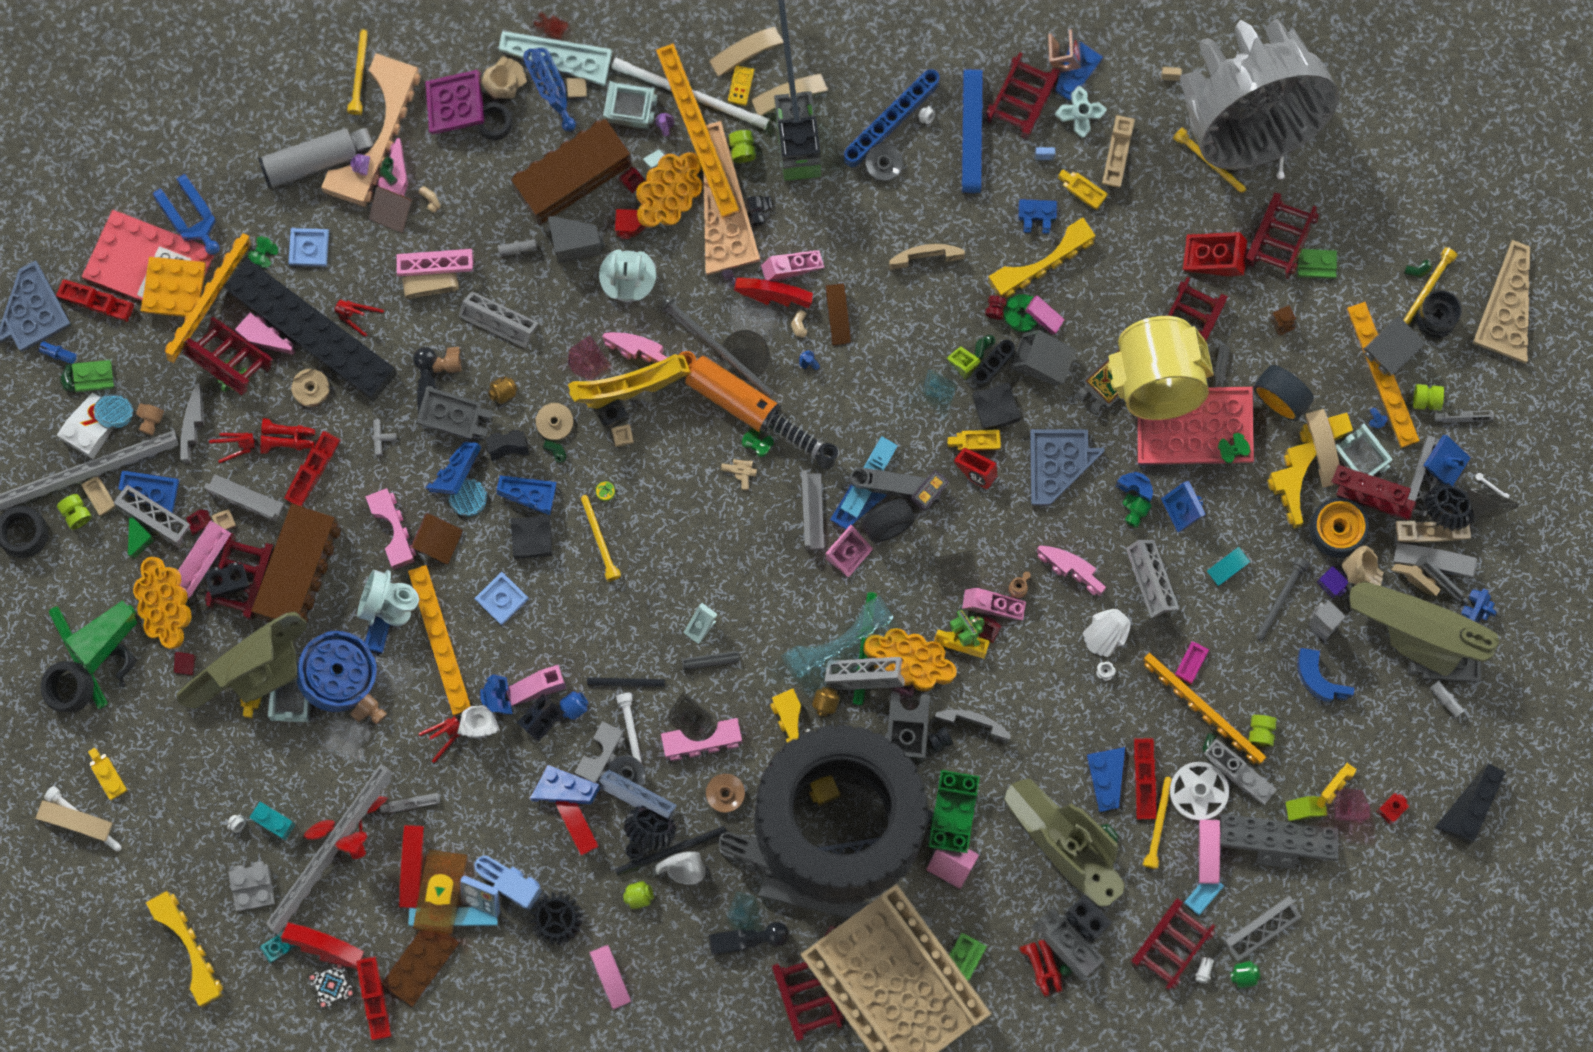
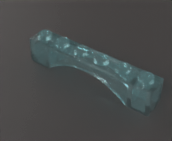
M878 596L863 605L854 625L838 639L819 646H795L780 656L794 678H801L808 674V670L812 667L818 668L825 663L824 660L827 658H834L841 654V650L845 647L851 648L855 646L860 638H867L875 633L874 630L880 626L881 628L888 626L893 616L881 596Z

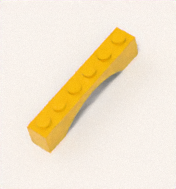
M1081 218L1067 227L1059 246L1045 259L1024 267L1004 266L988 276V283L997 296L1008 299L1015 294L1016 289L1020 287L1021 289L1026 288L1031 284L1030 281L1032 279L1042 278L1048 269L1058 268L1064 259H1072L1078 254L1077 251L1080 249L1091 247L1094 244L1093 241L1096 235L1085 219Z
M792 688L772 697L773 703L770 704L774 715L778 714L781 719L778 721L781 731H786L788 735L787 743L794 738L798 739L799 736L798 720L801 705ZM832 776L820 778L809 784L812 789L809 792L813 803L817 802L819 806L840 797V792Z
M166 891L147 901L146 904L154 920L173 929L187 947L192 964L190 990L198 1005L204 1007L223 996L221 991L224 989L219 980L215 981L212 975L215 973L210 963L206 964L203 958L206 954L201 945L197 946L194 940L197 936L193 929H188L185 923L188 919L183 911H179L177 907L179 902L175 894L171 895Z

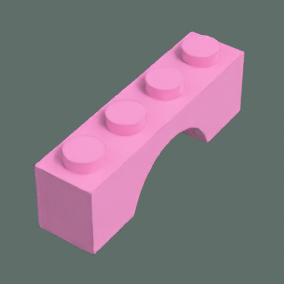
M386 488L365 496L373 517L385 519L393 525V539L385 548L393 570L415 562L413 556H416V552L408 544L407 539L410 536L407 528H402L401 521L404 520L400 510L396 511L394 504L397 501L394 493H389Z
M737 718L718 722L715 733L704 741H692L685 737L680 730L661 734L665 757L670 759V761L681 760L684 755H689V757L700 756L701 752L704 751L716 753L723 747L735 749L739 747V744H742Z

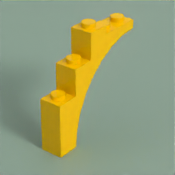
M674 354L655 364L620 376L595 381H573L568 384L569 394L574 402L586 403L588 408L599 409L616 399L627 401L643 391L656 392L691 372L685 356Z
M1348 413L1327 418L1334 441L1352 433L1353 428ZM1304 424L1301 428L1302 431H1300L1301 441L1306 444L1288 448L1283 456L1285 465L1290 468L1272 472L1267 480L1270 491L1273 490L1275 495L1283 494L1280 496L1283 506L1287 507V520L1289 524L1293 525L1294 529L1301 527L1303 524L1300 510L1302 480L1308 466L1317 456L1307 424Z

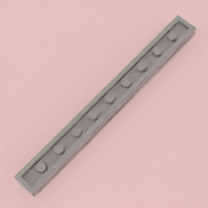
M175 430L1 493L0 510H8L19 503H27L33 498L46 496L49 492L62 490L71 484L81 483L90 477H98L109 470H117L123 465L136 463L142 458L155 456L164 450H171L179 445Z
M380 764L266 922L273 932L279 934L286 927L289 918L298 910L299 904L309 895L312 886L321 878L325 868L332 863L335 854L339 850L335 846L336 842L355 831L358 822L367 814L371 804L378 799L384 786L390 782L393 773L387 767Z

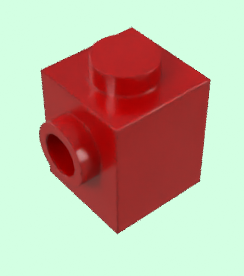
M1394 793L1376 812L1391 825L1409 807L1408 801L1403 795Z

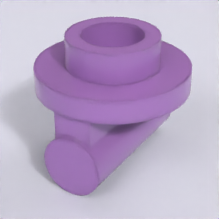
M666 113L658 115L655 121L656 125L661 128L664 136L670 135L669 128L674 125V118Z
M362 154L354 156L351 160L353 172L367 176L370 157Z

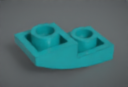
M1237 547L1208 569L1207 572L1219 586L1251 561L1241 548Z
M284 930L260 946V950L270 964L297 946L281 941Z

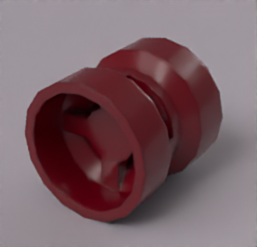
M990 295L988 298L989 306L986 308L984 315L988 318L1002 320L1004 315L1003 308L1006 307L1007 300L1000 296Z

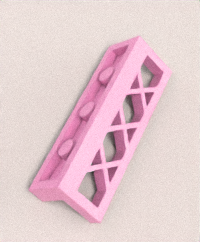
M472 249L397 254L398 277L473 271L474 256Z
M211 520L178 570L181 575L180 586L186 590L188 598L191 597L231 535L229 531Z

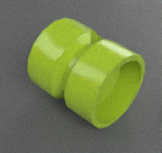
M739 130L729 134L730 147H732V161L734 163L750 162L756 159L755 147L752 146L754 143L752 131Z
M1423 384L1415 385L1414 409L1425 410L1426 407H1429L1430 410H1442L1444 401L1443 386L1432 385L1431 388H1428L1427 385Z
M78 494L64 498L57 505L61 515L66 517L65 521L71 530L82 527L92 519L88 509L83 507L84 503Z
M1252 715L1250 727L1253 730L1249 732L1248 741L1256 746L1273 747L1275 735L1272 734V731L1276 730L1277 719L1266 715Z

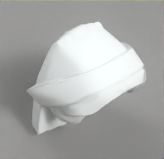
M1110 609L1093 615L1092 624L1083 631L1086 646L1094 654L1097 653L1100 656L1104 655L1106 657L1111 656L1117 646L1124 645L1130 632V620L1118 609Z
M483 705L470 706L461 715L458 734H462V736L485 738L500 731L494 712H491Z
M699 852L680 853L665 859L656 866L657 874L667 871L674 881L687 885L697 884L705 878L706 874Z

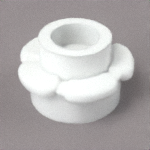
M930 106L922 108L919 112L920 122L930 124L935 117V111Z
M1106 661L1098 664V671L1096 673L1099 678L1107 681L1115 675L1116 671L1113 664Z
M233 815L228 820V830H232L234 833L240 832L246 824L243 816Z

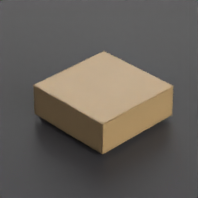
M1163 67L1161 80L1180 81L1181 68Z
M567 79L568 99L587 97L586 79Z
M630 424L611 428L615 447L634 444Z
M230 509L212 515L213 522L227 531L237 527Z

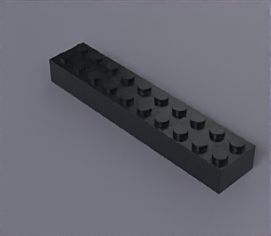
M248 258L223 286L227 294L254 314L259 315L266 323L372 402L377 399L397 374L395 367Z

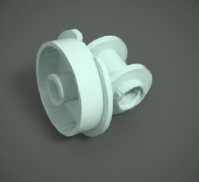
M615 250L602 262L599 278L603 290L609 297L624 302H633L643 299L650 293L655 284L656 270L653 261L645 252Z
M373 570L364 587L358 606L357 617L367 620L370 626L373 625L375 616L381 617L385 622L393 626L404 625L408 622L411 611L418 605L419 596L415 589L404 583H390L391 571L386 570L385 573Z

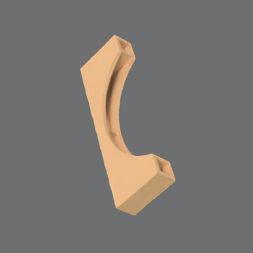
M375 54L369 71L384 93L386 117L378 140L370 151L365 154L370 157L367 176L353 172L351 165L343 168L328 170L321 187L326 194L366 207L367 202L370 203L374 194L372 190L374 185H378L380 179L381 163L386 158L387 153L390 152L391 145L394 143L392 141L394 135H398L401 125L399 123L401 118L404 119L407 114V103L412 101L414 96L413 88L419 84L421 78L417 67L379 54Z

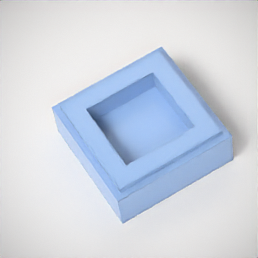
M1036 147V160L1054 159L1055 148Z

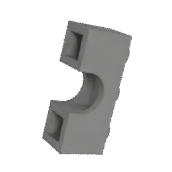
M1328 600L1325 604L1321 602L1314 609L1309 617L1311 621L1308 626L1325 641L1339 627L1346 616Z
M602 721L593 739L603 746V753L597 759L583 756L575 771L576 776L598 784L605 773L607 765H610L615 759V750L622 747L625 738H623L624 733Z

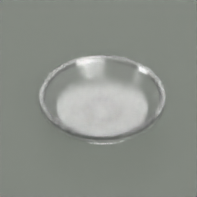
M747 296L740 298L733 305L729 315L732 332L741 341L749 344H760L770 340L777 333L781 322L780 311L772 300L766 305Z

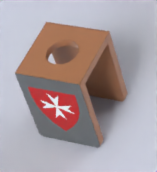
M1073 29L1069 30L1070 55L1062 57L1059 54L1058 42L1052 34H1048L1049 62L1051 65L1059 69L1060 73L1080 69V41ZM1062 62H1069V63H1070L1069 65H1065V66H1064V65H1061Z

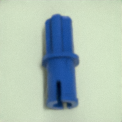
M45 341L40 344V346L47 349L39 347V352L53 357L54 360L59 359L74 364L77 359L75 353L62 349V346H54Z

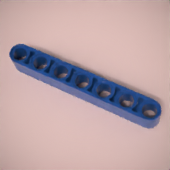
M929 69L925 71L846 148L844 152L846 165L849 167L858 166L866 158L871 148L881 144L938 88L939 73L936 70ZM934 78L936 81L929 83L926 79ZM919 90L923 94L917 96L913 92ZM902 103L909 104V107L902 108L900 105ZM889 116H895L897 119L895 121H889L887 118ZM880 128L883 130V133L877 134L874 130ZM863 141L870 142V145L865 147L862 146L861 143ZM856 154L858 157L856 159H850L848 158V155Z
M964 69L962 193H981L982 70Z

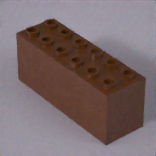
M606 119L602 121L597 120L591 125V128L586 131H580L571 141L563 142L560 148L555 151H549L540 161H534L526 170L515 173L511 182L515 193L538 226L548 221V217H554L631 167V155Z
M291 503L251 610L258 619L271 622L285 613L297 612L308 623L309 618L307 614L314 607L315 599L313 598L315 592H319L322 584L320 581L322 574L325 575L328 569L327 559L333 555L335 546H333L334 540L338 539L341 533L340 525L335 517Z

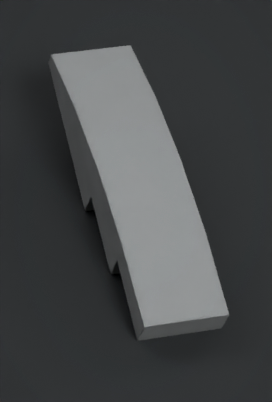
M196 384L183 420L180 460L183 464L191 463L190 445L198 444L197 426L204 425L203 389L200 384Z
M1397 543L1394 562L1397 564L1416 566L1418 559L1427 554L1429 560L1444 574L1474 577L1477 558Z

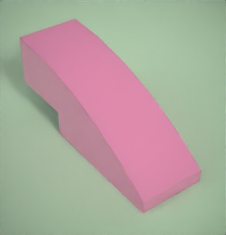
M1200 820L1199 884H1219L1220 820Z
M606 945L590 952L612 1008L615 1009L630 1003V997L609 946Z

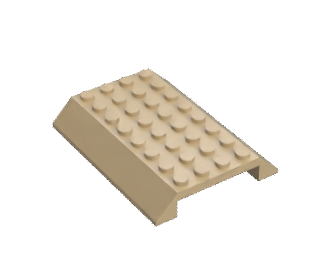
M897 884L800 954L870 1052H938L991 1014Z

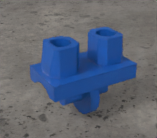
M1484 588L1482 592L1472 590L1469 600L1476 603L1474 609L1465 606L1461 615L1477 623L1480 622L1481 618L1487 621L1489 616L1495 617L1497 612L1493 609L1495 603L1490 601L1489 590Z

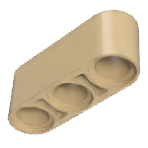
M456 272L413 275L402 278L404 294L407 299H412L413 296L417 298L429 296L432 293L440 294L459 289Z

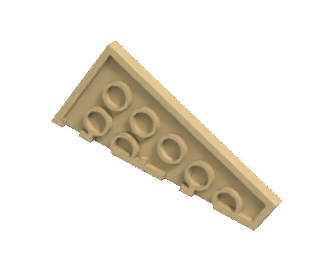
M1512 240L1477 329L1473 344L1526 364L1528 362L1527 331L1530 247Z

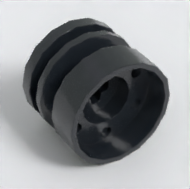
M1437 290L1431 292L1425 297L1416 314V323L1419 330L1430 338L1440 339L1446 337L1453 331L1462 314L1461 303L1454 294L1448 291Z

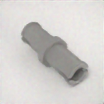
M516 240L514 243L498 245L500 257L513 254L518 256L524 252L537 251L536 240L521 242Z
M1437 681L1429 688L1439 698L1440 704L1442 706L1445 705L1454 718L1464 711L1453 698L1454 695L1450 694L1440 681Z

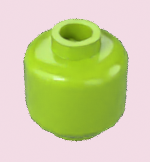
M641 881L628 885L626 893H623L624 902L629 904L632 909L649 906L651 900L654 899V893L651 885Z

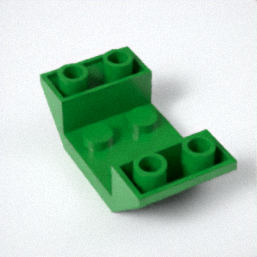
M941 770L929 847L968 853L980 776Z

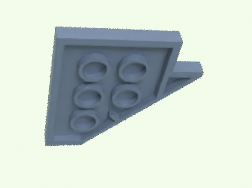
M36 260L19 269L0 324V343L13 337L20 352H23L71 326Z
M1088 429L1030 430L1031 506H1050L1104 453L1105 448H1088Z

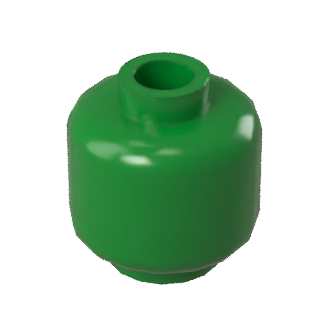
M1252 961L1237 963L1234 966V971L1230 972L1232 983H1236L1240 989L1254 987L1261 980L1259 967Z

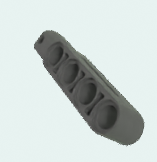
M862 467L854 469L849 475V481L853 487L910 499H916L915 496L930 480L928 478ZM942 488L933 497V502H940Z

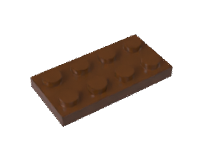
M438 926L422 927L382 981V985L414 1007L460 942Z

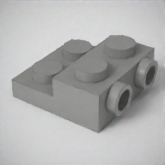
M264 862L252 863L250 868L240 865L233 867V871H229L236 912L275 904L269 865H264Z

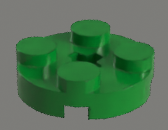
M1020 294L1007 301L1004 308V320L1013 330L1029 332L1038 325V322L1029 314H1025V318H1021V315L1017 314V312H1020V309L1026 310L1033 296Z

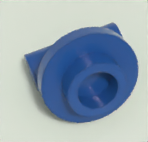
M807 350L800 355V367L806 369L810 365L814 370L819 369L820 365L814 359L812 351Z
M1372 408L1370 413L1374 419L1369 421L1370 427L1377 429L1385 426V423L1388 421L1387 416H1381L1376 408Z

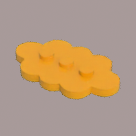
M688 152L679 157L675 154L663 155L658 161V167L651 168L648 171L647 181L642 182L636 191L637 199L642 204L638 209L637 217L643 226L650 228L657 226L659 223L666 226L674 225L680 220L681 213L691 208L692 198L697 197L702 191V182L697 176L701 165L695 153Z
M147 557L141 564L142 577L136 580L133 587V594L139 601L137 612L144 619L143 628L148 637L159 638L165 648L176 649L182 645L184 641L183 628L189 625L192 618L191 610L186 605L188 595L186 590L180 586L181 575L176 568L165 567L160 558Z
M893 628L888 630L884 637L881 635H871L864 643V653L871 659L901 657L900 674L905 679L904 686L912 684L919 691H929L936 683L946 685L955 679L956 667L951 661L944 659L946 653L944 647L934 641L926 642L924 637L919 634L907 635L902 629ZM896 663L889 664L885 670L895 671Z

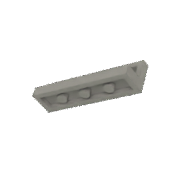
M471 292L464 299L458 316L524 348L528 346L531 335L539 324L475 292ZM522 324H526V325H529V326H531V327L528 328V327H526V326H523Z
M1428 435L1424 442L1410 486L1411 492L1408 497L1410 500L1416 501L1421 498L1424 503V496L1428 492L1422 494L1419 489L1421 483L1427 480L1430 490L1436 485L1437 479L1433 475L1428 477L1425 472L1426 468L1423 466L1430 456L1433 446L1435 447L1438 443L1435 442V437ZM1424 509L1423 511L1413 510V514L1426 517L1427 511Z
M807 470L802 471L805 550L824 549L821 473L807 474Z
M215 474L211 483H206L204 486L207 493L274 522H277L284 507L283 503Z
M126 485L114 501L116 509L130 518H134L139 524L177 548L182 545V537L191 526L183 519L129 485ZM130 492L135 495L136 501L127 503L123 498ZM148 503L151 505L152 511L143 513L140 511L139 505ZM164 513L167 516V521L157 522L155 514ZM180 523L184 527L179 534H176L171 530V524Z
M1138 540L1128 546L1126 551L1150 617L1157 618L1165 612L1178 611L1179 606L1155 541ZM1146 546L1150 547L1151 553L1147 551ZM1153 564L1157 566L1158 571L1154 569ZM1159 581L1163 583L1164 588L1160 586ZM1165 598L1169 600L1171 606L1167 605Z
M901 657L828 661L825 683L834 690L904 687L905 679L900 674L902 659ZM896 663L895 671L885 670L889 664ZM871 665L879 666L874 672L867 671ZM853 666L860 667L856 673L849 672ZM833 667L842 668L838 674H832Z
M1290 896L1224 941V944L1237 962L1302 917L1293 905L1294 901ZM1287 907H1290L1292 912L1296 914L1291 920L1281 919L1282 911ZM1267 921H1278L1277 930L1274 932L1265 930ZM1251 932H1262L1261 941L1258 943L1249 941ZM1265 933H1270L1267 937L1264 938ZM1248 935L1247 941L1241 940ZM1237 942L1246 943L1245 952L1241 955H1238L1232 947Z

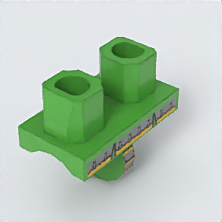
M962 610L958 611V618L950 622L951 630L954 633L961 630L964 631L958 635L962 646L971 643L975 647L979 646L980 642L977 637L978 633L983 632V619L981 617L975 618L974 616L968 619Z

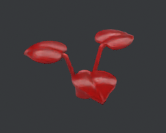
M379 796L371 804L367 814L377 810L388 800V797ZM362 818L358 822L359 832L343 837L335 844L337 849L350 853L352 859H359L366 855L363 843L367 839V833L362 830ZM333 820L320 821L311 826L305 832L303 838L310 840L322 838L333 831L336 823Z

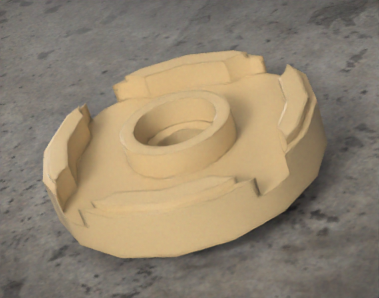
M306 369L294 377L291 390L294 398L300 404L314 407L326 400L329 395L330 385L327 377L321 371ZM314 386V390L308 391V387Z
M550 403L539 410L536 416V427L539 434L547 440L560 441L565 439L572 431L574 419L571 411L566 406L559 403ZM552 419L558 420L556 424L551 423Z

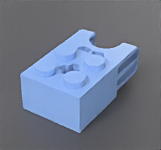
M481 856L475 862L477 873L483 879L494 885L493 888L498 889V893L526 910L531 911L542 893V890L539 888L540 884L531 877L525 879L521 871L514 867L509 869L488 856Z

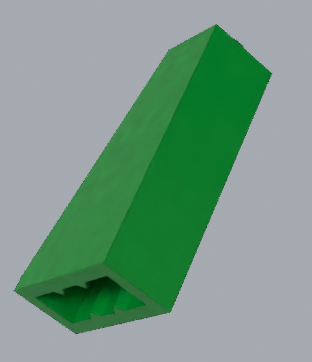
M123 600L65 639L69 650L90 675L138 623L134 616L137 614L131 605L127 606Z

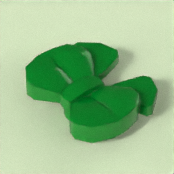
M260 236L256 239V249L250 251L247 256L254 264L261 265V268H267L271 265V261L264 255L266 253L277 255L278 247L269 238Z
M752 428L744 434L741 444L745 448L751 447L752 450L756 451L757 456L764 457L769 453L771 446L774 445L773 438L767 436L761 441L758 439L760 432Z
M1234 433L1235 445L1232 446L1225 439L1222 438L1220 440L1218 449H1220L1221 457L1226 463L1231 464L1235 456L1242 455L1246 457L1250 454V445L1244 439V435Z

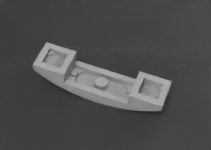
M945 710L937 712L935 715V720L952 725L955 718L990 728L992 729L990 737L1006 742L1010 741L1011 735L997 722L984 715L965 710Z

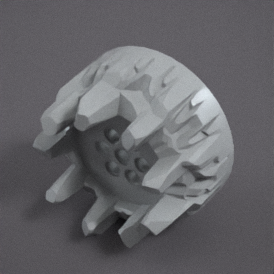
M1279 19L1273 20L1265 28L1271 44H1263L1254 28L1240 20L1235 26V35L1240 49V53L1237 54L1235 59L1226 60L1220 48L1212 39L1201 40L1199 47L1211 77L1206 79L1200 71L1180 75V83L1185 94L1186 108L1189 112L1193 135L1204 159L1215 167L1244 169L1281 158L1301 147L1318 134L1330 121L1338 107V88L1321 59L1308 51L1295 30L1287 32Z

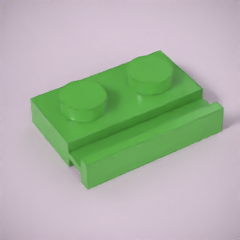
M1302 249L1298 258V277L1335 279L1337 251Z
M111 360L72 364L75 392L114 388Z
M961 933L949 956L966 980L969 981L987 946Z

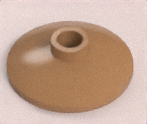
M731 774L715 776L706 788V798L710 806L716 811L723 813L732 812L739 808L745 797V789L742 782ZM728 791L729 796L726 798L723 797L722 792Z

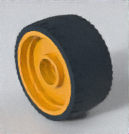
M1270 365L1253 387L1254 392L1265 405L1290 421H1297L1314 400L1312 392L1299 378L1277 365Z
M1333 498L1324 502L1316 509L1310 522V535L1313 544L1324 554L1337 558L1346 557L1362 546L1369 531L1368 517L1363 508L1358 503H1355V501L1346 498ZM1334 526H1341L1343 528V532H1336L1334 530Z

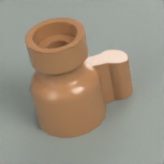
M460 347L447 348L446 356L443 359L437 357L433 365L434 373L442 372V370H445L447 373L461 372Z
M140 403L136 415L143 418L144 423L141 424L139 431L153 436L155 432L154 426L160 423L164 410Z
M1024 572L1022 578L1017 577L1010 583L1008 590L1012 598L1022 599L1026 596L1028 592L1026 581H1029L1031 576L1029 572Z
M367 694L350 715L357 722L367 716H371V720L377 725L387 713L383 709H379L378 702L370 694Z

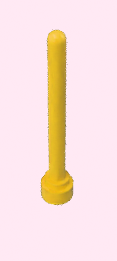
M366 30L360 31L353 98L348 104L347 113L351 115H362L363 110L360 94L367 42Z
M1183 127L1178 130L1173 136L1177 143H1184L1240 193L1246 191V187L1227 170L1215 167L1204 159L1199 146L1189 138L1187 130Z
M1445 247L1442 251L1440 263L1404 318L1408 326L1447 264L1454 262L1458 256L1452 249Z
M583 495L581 501L606 566V573L604 575L607 582L619 579L621 573L616 566H613L587 495Z
M1171 777L1164 779L1150 851L1144 858L1142 865L1146 868L1158 869L1159 866L1157 851L1170 793Z

